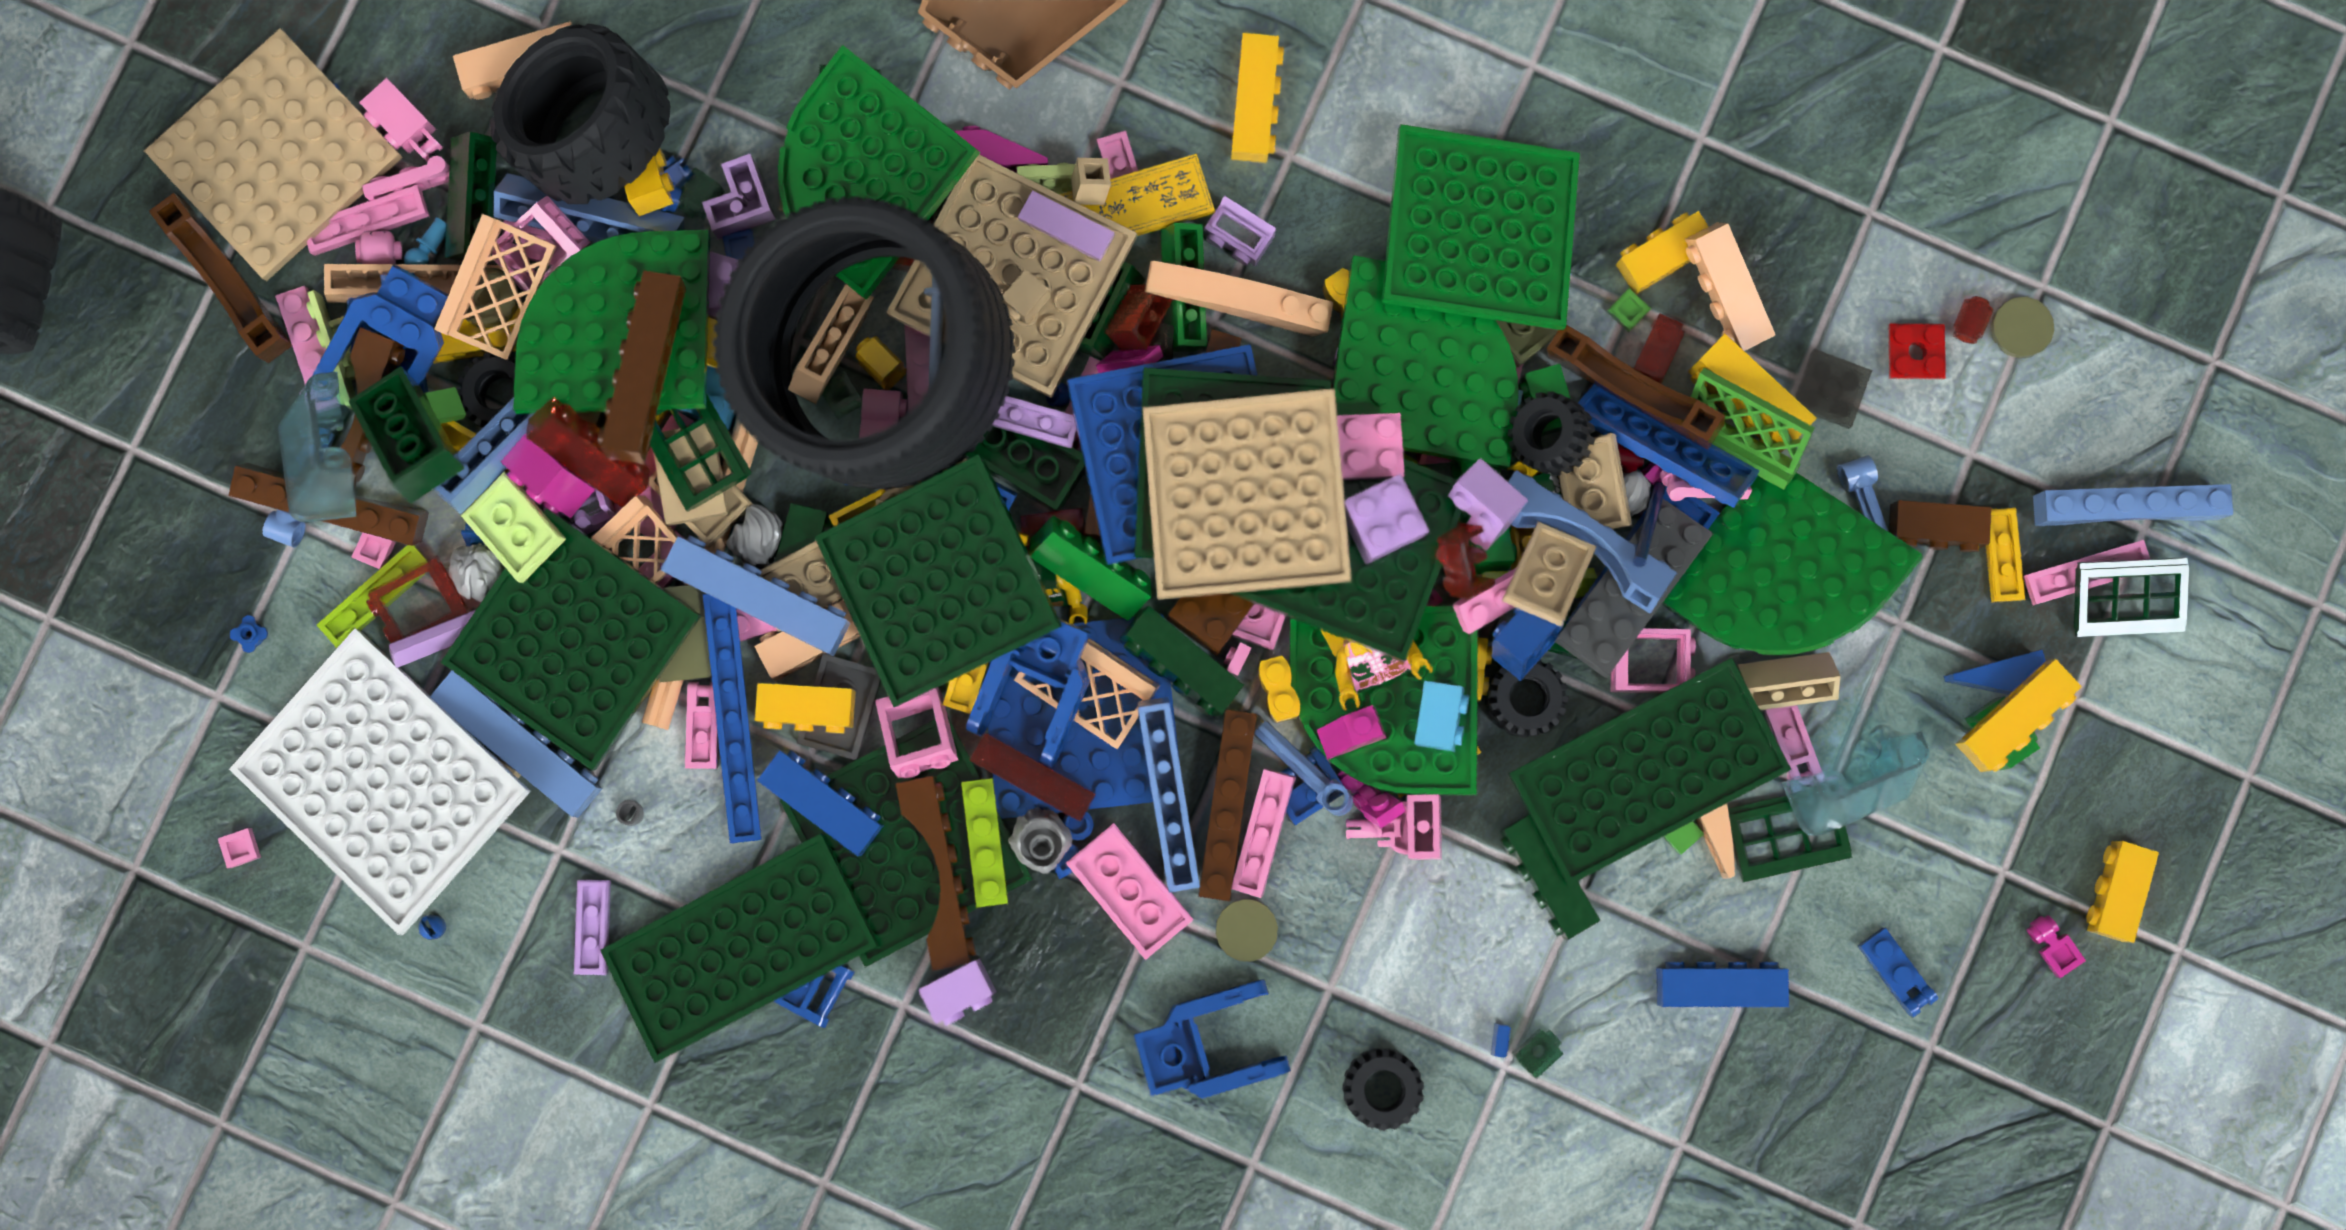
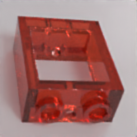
M438 555L371 589L368 593L370 599L366 601L372 614L375 617L380 615L386 626L382 629L390 643L468 613L469 609L462 596L458 594L451 577ZM429 571L451 611L403 635L381 596Z

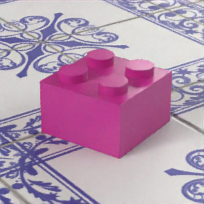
M526 433L501 461L510 470L507 476L520 487L524 485L527 489L525 493L538 504L542 503L547 509L556 514L562 512L571 518L595 491L589 483L558 455Z

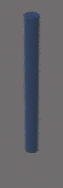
M1656 482L1652 489L1633 558V564L1637 567H1643L1646 564L1666 489L1662 482Z

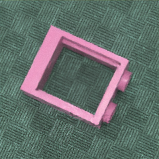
M548 196L533 205L512 225L517 229L523 230L535 218L567 252L545 272L541 284L560 264L590 243ZM508 231L497 239L501 252L514 248L509 243L514 236ZM493 248L491 253L492 256L497 254L495 248ZM518 251L503 256L510 273L526 267ZM499 258L495 259L494 261L502 267ZM528 271L513 276L516 285L524 291L530 290L533 282Z
M1643 628L1636 638L1677 640V684L1628 683L1627 650L1610 673V692L1664 693L1695 677V668H1691V656L1695 655L1696 642L1695 637H1691V629Z
M938 687L895 708L889 697L875 700L890 767L898 778H912L919 775L921 771L931 768L941 769L947 767L950 762L958 760L946 707L942 705L944 701L943 695ZM933 709L941 744L899 757L892 721Z

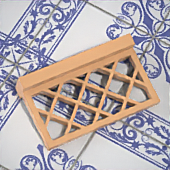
M482 214L434 330L509 360L518 339L520 325L527 306L540 287L556 245L491 216ZM501 229L513 234L517 243L516 247L501 252L497 243ZM519 237L529 240V242L522 244ZM533 244L547 248L542 261L530 265L524 248ZM493 248H495L497 254L490 256ZM519 250L526 267L510 273L503 256ZM499 258L505 275L489 281L485 267L488 262ZM539 267L535 275L532 269ZM528 271L533 282L530 290L518 293L512 277ZM481 277H483L485 283L478 285ZM507 279L514 296L498 302L491 285ZM487 287L493 304L477 310L473 300L475 291ZM527 295L525 302L523 304L521 301V297ZM516 299L520 314L517 319L506 322L500 305ZM469 306H471L473 312L466 314ZM495 308L502 324L486 330L479 313ZM475 316L481 333L470 337L460 333L459 329L463 320ZM515 324L511 333L508 326ZM504 328L508 337L504 351L492 346L488 334ZM483 336L486 343L476 339Z
M635 496L592 539L609 551L612 550V553L617 556L619 543L623 539H634L633 557L619 558L624 561H633V567L638 571L639 562H654V576L651 580L657 584L666 575L660 569V563H664L666 560L661 559V541H671L674 544L678 536L652 508L653 504L646 496ZM647 516L656 524L655 537L640 536L641 522ZM634 529V536L628 535ZM662 531L667 537H661ZM640 540H655L654 559L639 558Z
M1089 638L1081 659L1087 665L1093 696L1084 697L1082 702L1094 700L1097 717L1085 719L1080 716L1078 709L1074 721L1114 748L1119 749L1139 718L1138 707L1136 710L1123 711L1120 694L1132 692L1141 698L1142 701L1150 700L1160 685ZM1092 666L1100 672L1093 673ZM1019 671L1014 681L1057 709L1059 701L1054 698L1052 686L1047 683L1034 685L1024 678L1026 674ZM1106 675L1111 678L1114 692L1098 695L1094 677ZM1118 684H1120L1126 689L1119 690ZM1047 687L1048 693H1046L1040 688ZM1115 695L1119 713L1102 716L1099 698ZM1132 715L1126 724L1125 716ZM1120 717L1122 731L1118 738L1115 739L1106 733L1103 720ZM1098 721L1100 728L1092 724V722Z

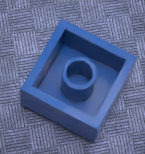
M1516 607L1513 611L1516 615L1510 622L1503 621L1494 631L1493 636L1495 638L1491 645L1493 646L1492 658L1521 681L1554 645L1555 640L1562 632L1563 624L1558 626Z

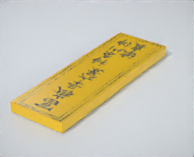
M1197 154L1110 179L1111 186L1104 205H1082L1136 232L1137 236L1164 229L1173 223H1184L1215 213ZM1072 191L1060 194L1073 201Z

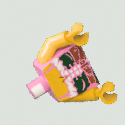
M1343 640L1344 647L1338 651L1335 668L1339 692L1341 693L1339 697L1341 706L1346 711L1345 701L1353 698L1358 708L1360 706L1358 693L1410 670L1421 680L1422 678L1418 674L1419 668L1426 666L1431 673L1433 668L1423 658L1414 640L1405 662H1400L1350 641Z

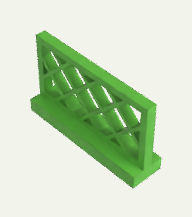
M1703 368L1698 376L1691 397L1698 399L1715 410L1717 408L1714 402L1723 400L1728 412H1722V414L1725 415V419L1732 418L1737 427L1736 429L1725 423L1712 444L1760 470L1758 476L1784 490L1801 465V458L1815 427ZM1705 381L1714 385L1718 394L1710 395L1705 386ZM1732 398H1738L1743 401L1746 408L1737 410ZM1765 413L1771 416L1774 423L1765 425L1759 414ZM1750 415L1755 427L1746 428L1741 417ZM1793 428L1804 435L1801 439L1792 440L1787 429ZM1778 430L1783 442L1774 443L1769 432ZM1759 433L1764 443L1750 435ZM1788 449L1792 459L1778 452V450Z

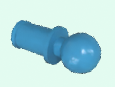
M437 217L434 219L435 221L422 238L416 239L420 244L419 247L411 248L406 252L404 256L405 264L428 265V254L431 252L436 255L438 253L436 249L446 237L447 224Z

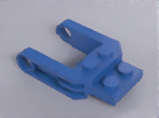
M394 264L378 292L359 295L353 300L317 365L312 379L325 386L329 384L328 381L338 363L343 360L359 328L365 321L369 327L409 349L412 348L418 351L407 373L421 386L444 344L441 332L434 329L449 294Z
M1061 619L1059 620L1063 627L991 662L966 725L967 731L978 736H982L985 733L1013 666L1016 670L1051 686L1063 688L1064 692L1045 736V739H1047L1041 757L1037 760L1038 763L1052 768L1059 758L1090 682L1083 661L1080 658L1091 632Z
M1265 979L1175 1004L1169 1011L1162 1026L1133 1034L1150 1096L1182 1087L1203 1099L1291 1071L1287 1055L1209 1077V1065L1198 1027L1193 1021L1194 1017L1244 1003L1243 1001L1255 997L1269 995Z

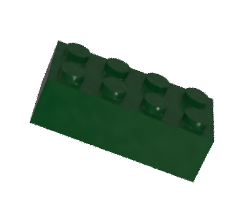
M402 366L348 400L391 484L411 504L465 469L421 387Z
M993 426L991 431H986L983 435L985 439L975 446L976 449L972 453L968 452L964 455L968 460L978 454H982L991 475L1056 515L1060 513L1086 471L1082 453L1073 447L1072 449L995 426Z

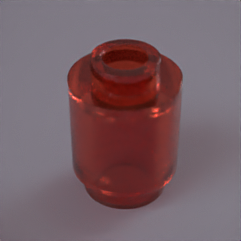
M1979 296L1964 299L1953 325L1955 330L1953 336L1962 342L1976 344L1978 339L1983 337L1993 313V308L1989 306L1990 302Z

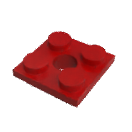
M1888 324L1889 379H1946L1945 324ZM1910 345H1916L1921 348L1923 353L1921 360H1915L1910 356Z

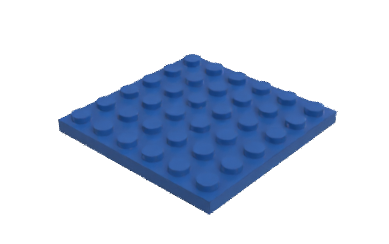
M1251 344L1067 380L1106 565L1139 559L1134 557L1143 368L1257 375Z
M1131 617L1129 621L1119 618L1087 622V624H1084V622L1073 623V625L1091 632L1090 639L1160 685L1151 699L1169 698L1178 752L1171 681L1164 675L1160 677L1153 673L1147 666L1149 663L1140 655L1135 657L1130 654L1123 646L1125 643L1119 639L1135 617ZM1082 660L1088 674L1086 662ZM1014 666L1012 667L988 725L996 805L1001 819L1023 816L1028 810L1036 807L1046 811L1049 809L1055 813L1154 802L1140 718L1137 719L1119 749L1114 748L1073 721L1055 765L1049 768L1038 763L1037 760L1041 757L1047 739H1045L1056 708L1014 681L1019 671ZM1092 666L1093 673L1100 672ZM1027 674L1024 677L1034 685L1045 683ZM1106 675L1094 677L1098 695L1114 692L1111 678ZM1090 682L1084 697L1093 696ZM1118 684L1119 690L1126 689L1120 684ZM1052 686L1054 698L1060 701L1064 689ZM1047 687L1040 688L1046 693H1048ZM1132 692L1120 694L1124 712L1136 710L1138 707L1137 702L1142 701L1141 698ZM1115 695L1099 698L1102 716L1119 713ZM1094 700L1081 702L1079 707L1080 716L1085 719L1097 717ZM1132 715L1125 716L1126 724ZM1120 717L1103 720L1106 733L1117 739L1122 731ZM1098 721L1092 722V724L1100 728Z

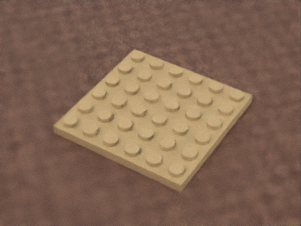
M281 29L276 31L144 150L152 161L265 281H268L307 245V241L311 237L315 238L330 224L328 221L355 202L364 193L362 185L371 183V180L376 177L383 176L403 158Z
M978 155L952 189L934 225L963 245L983 264L990 273L991 279L993 278L998 285L1002 295L1025 269L1049 288L1051 298L1035 314L1031 321L1026 325L1020 319L1017 322L1012 320L1010 330L1014 332L1015 338L1013 339L1015 353H1012L1015 365L1012 369V379L1052 398L1137 238V233ZM1032 190L1115 233L1101 262L1018 220V215ZM914 260L886 314L930 337L932 297L925 295L924 289L932 288V275L921 261ZM945 308L943 311V344H946Z
M1334 389L1143 408L1158 599L1351 582Z

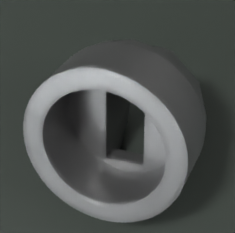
M625 800L617 807L616 817L620 823L634 826L643 820L644 811L639 803ZM637 810L631 821H628L632 817L634 811Z

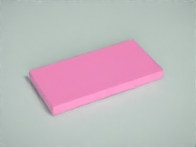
M1114 823L1066 862L1068 867L1145 960L1194 920L1171 892L1169 893L1166 885Z

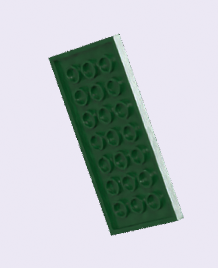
M1729 658L1508 774L1567 886H1570L1792 769L1733 659Z
M820 833L608 945L600 951L653 1062L658 1063L875 949L879 944L824 833Z

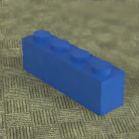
M779 750L757 781L855 855L862 856L884 827L878 822L881 816L867 806L863 810L853 803L856 798L842 787L836 791L828 785L831 780L828 776L816 768L813 772L803 766L806 760L794 751L790 750L787 754Z
M1665 962V968H1656L1657 1006L1789 1007V971L1786 968H1779V962H1759V968H1747V962H1728V968H1716V962H1697V968H1685L1684 962Z

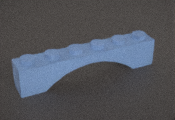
M1516 470L1508 483L1528 501L1511 525L1516 528H1535L1539 521L1597 546L1594 554L1609 569L1618 583L1623 597L1650 614L1677 572L1672 570L1665 562L1657 560L1649 554L1643 567L1635 566L1633 558L1637 544L1625 540L1616 534L1612 528L1603 526L1589 517L1585 511L1575 508L1564 501L1557 493L1550 492L1536 483L1532 477Z
M2231 484L2045 490L2033 496L2035 526L2149 519L2206 521L2220 520L2233 515Z

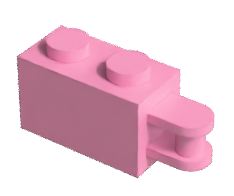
M387 78L359 102L367 110L363 116L376 129L381 125L388 132L384 135V138L396 150L403 147L410 154L415 149L428 162L429 156L437 149H443L431 135L436 129ZM426 138L429 139V140H428L427 142H425L421 147H419V145H420Z

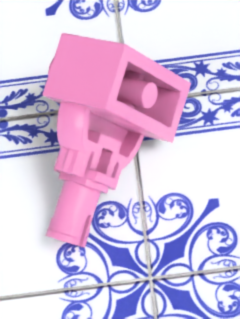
M1407 795V801H1401L1406 812L1381 829L1367 819H1346L1347 828H1361L1360 830H1346L1347 839L1390 838V840H1378V847H1390L1397 853L1408 855L1410 860H1442L1440 795Z

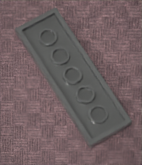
M1663 499L1648 554L1657 560L1665 562L1677 574L1652 612L1649 614L1624 598L1618 583L1608 569L1555 642L1607 679L1713 533ZM1643 523L1630 539V543L1638 544Z

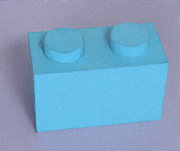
M1429 681L1424 682L1415 738L1417 746L1455 752L1456 745L1462 744L1464 727L1459 726L1461 713H1467L1469 695H1464L1463 687Z

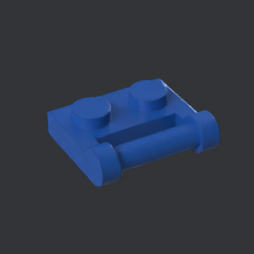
M1316 745L1308 750L1309 754L1305 755V757L1313 765L1317 763L1321 772L1330 781L1336 779L1343 786ZM1289 767L1281 771V773L1297 776ZM1305 782L1292 790L1286 810L1294 826L1324 807L1316 800L1318 794ZM1334 793L1330 797L1329 803H1331L1344 793Z
M845 965L832 971L836 973V976L817 1011H813L808 1007L825 975L774 1002L810 1022L826 1028L830 1020L828 1018L829 1013L846 981L852 979L855 971Z

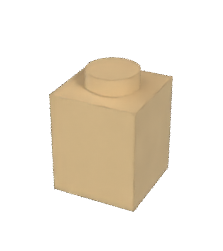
M1077 158L1071 176L1074 202L1080 205L1105 204L1111 186L1108 158Z
M1025 269L1003 294L1004 300L1002 302L1007 305L1009 316L1013 321L1017 322L1020 319L1027 325L1051 298L1049 288Z

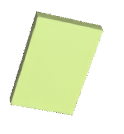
M503 472L461 517L517 582L524 583L566 538L525 491L507 476L508 473Z

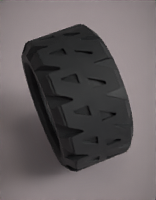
M589 23L585 26L574 24L559 28L553 34L545 35L529 46L504 75L505 78L500 88L497 89L492 104L494 117L490 119L492 140L497 143V152L509 165L544 194L558 202L563 200L567 204H588L590 199L601 201L618 193L619 189L626 184H631L647 168L646 166L652 157L656 156L665 138L664 129L669 125L671 108L670 101L667 98L669 95L663 78L616 32H612L605 26ZM606 87L599 105L590 118L574 133L556 142L560 128L570 112L587 96Z

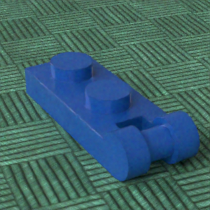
M1881 928L1858 945L1859 949L1909 1016L1914 1018L1921 1013L1920 1009L1927 1003L1931 1005L1938 1000L1936 993L1925 982L1886 928ZM1915 987L1919 994L1911 999L1906 992Z

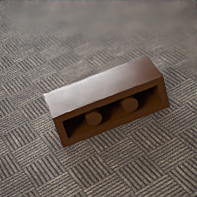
M1898 500L1890 504L1889 532L1911 547H1917V543L1929 544V549L1947 550L1948 546H1960V551L1979 552V548L1990 544L1991 507Z

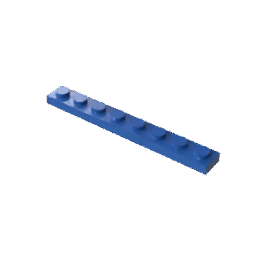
M703 594L729 841L732 844L762 840L737 608L709 594Z

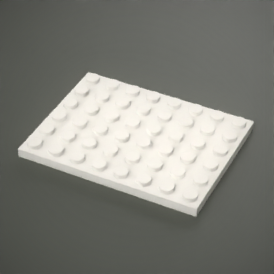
M356 628L229 769L400 935H404L530 793V790L438 705L400 667L396 668L393 661L361 630Z

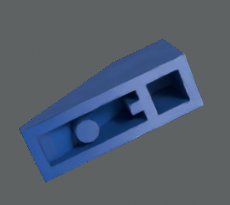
M2043 650L1950 674L1944 676L1946 683L2009 695L2046 660Z

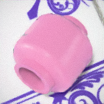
M390 231L363 232L360 239L355 240L357 264H396V260H402L401 241H395L394 235Z

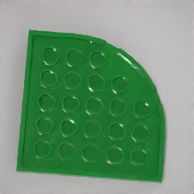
M842 45L804 94L787 124L786 129L788 132L784 146L780 147L778 161L780 199L786 217L792 211H799L800 207H812V203L817 201L824 202L826 199L831 198L839 201V197H861L865 201L866 198H873L892 203V205L901 206L929 220L980 152ZM879 257L865 260L842 270L836 276L867 300L900 257Z
M648 231L622 234L598 241L583 248L560 264L535 292L520 325L515 364L513 405L515 413L605 411L608 398L613 397L615 389L613 386V374L616 368H620L622 360L620 357V346L622 340L627 339L628 336L627 317L629 311L634 310L636 303L634 289L636 282L641 281L643 271L681 276L686 287L658 410L706 409L710 268L709 231Z
M1354 255L1350 264L1332 389L1335 390L1337 416L1400 413L1402 448L1404 451L1475 464L1481 458L1490 467L1507 470L1510 467L1512 453L1509 442L1513 440V438L1508 436V429L1513 428V424L1509 423L1511 416H1517L1515 409L1518 407V376L1510 346L1496 320L1381 303L1385 261Z
M1798 473L1795 474L1784 490L1757 475L1755 481L1750 486L1752 492L1749 498L1740 499L1734 508L1727 504L1708 529L1713 535L1668 594L1662 605L1704 634L1732 648L1757 651L1758 654L1763 655L1798 654L1834 643V640L1845 636L1849 632L1853 633L1860 629L1886 604L1923 559L1921 552Z
M1426 606L1413 640L1422 653L1423 658L1432 666V673L1426 666H1421L1418 670V674L1422 678L1420 680L1411 670L1358 693L1357 695L1360 700L1358 708L1355 699H1347L1345 701V711L1340 703L1339 697L1341 693L1339 692L1335 675L1337 657L1333 655L1320 629L1290 618L1291 687L1299 698V717L1316 747L1326 757L1317 730L1342 716L1371 705L1376 708L1387 737L1329 759V761L1352 778L1384 791L1412 795H1477L1478 629L1470 634L1463 632L1453 606ZM1425 681L1461 686L1464 688V695H1469L1467 713H1461L1459 726L1464 727L1463 740L1461 745H1456L1455 752L1421 747L1415 744Z

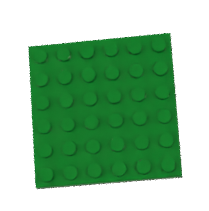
M1400 124L1397 134L1381 303L1564 330L1567 324L1580 153Z

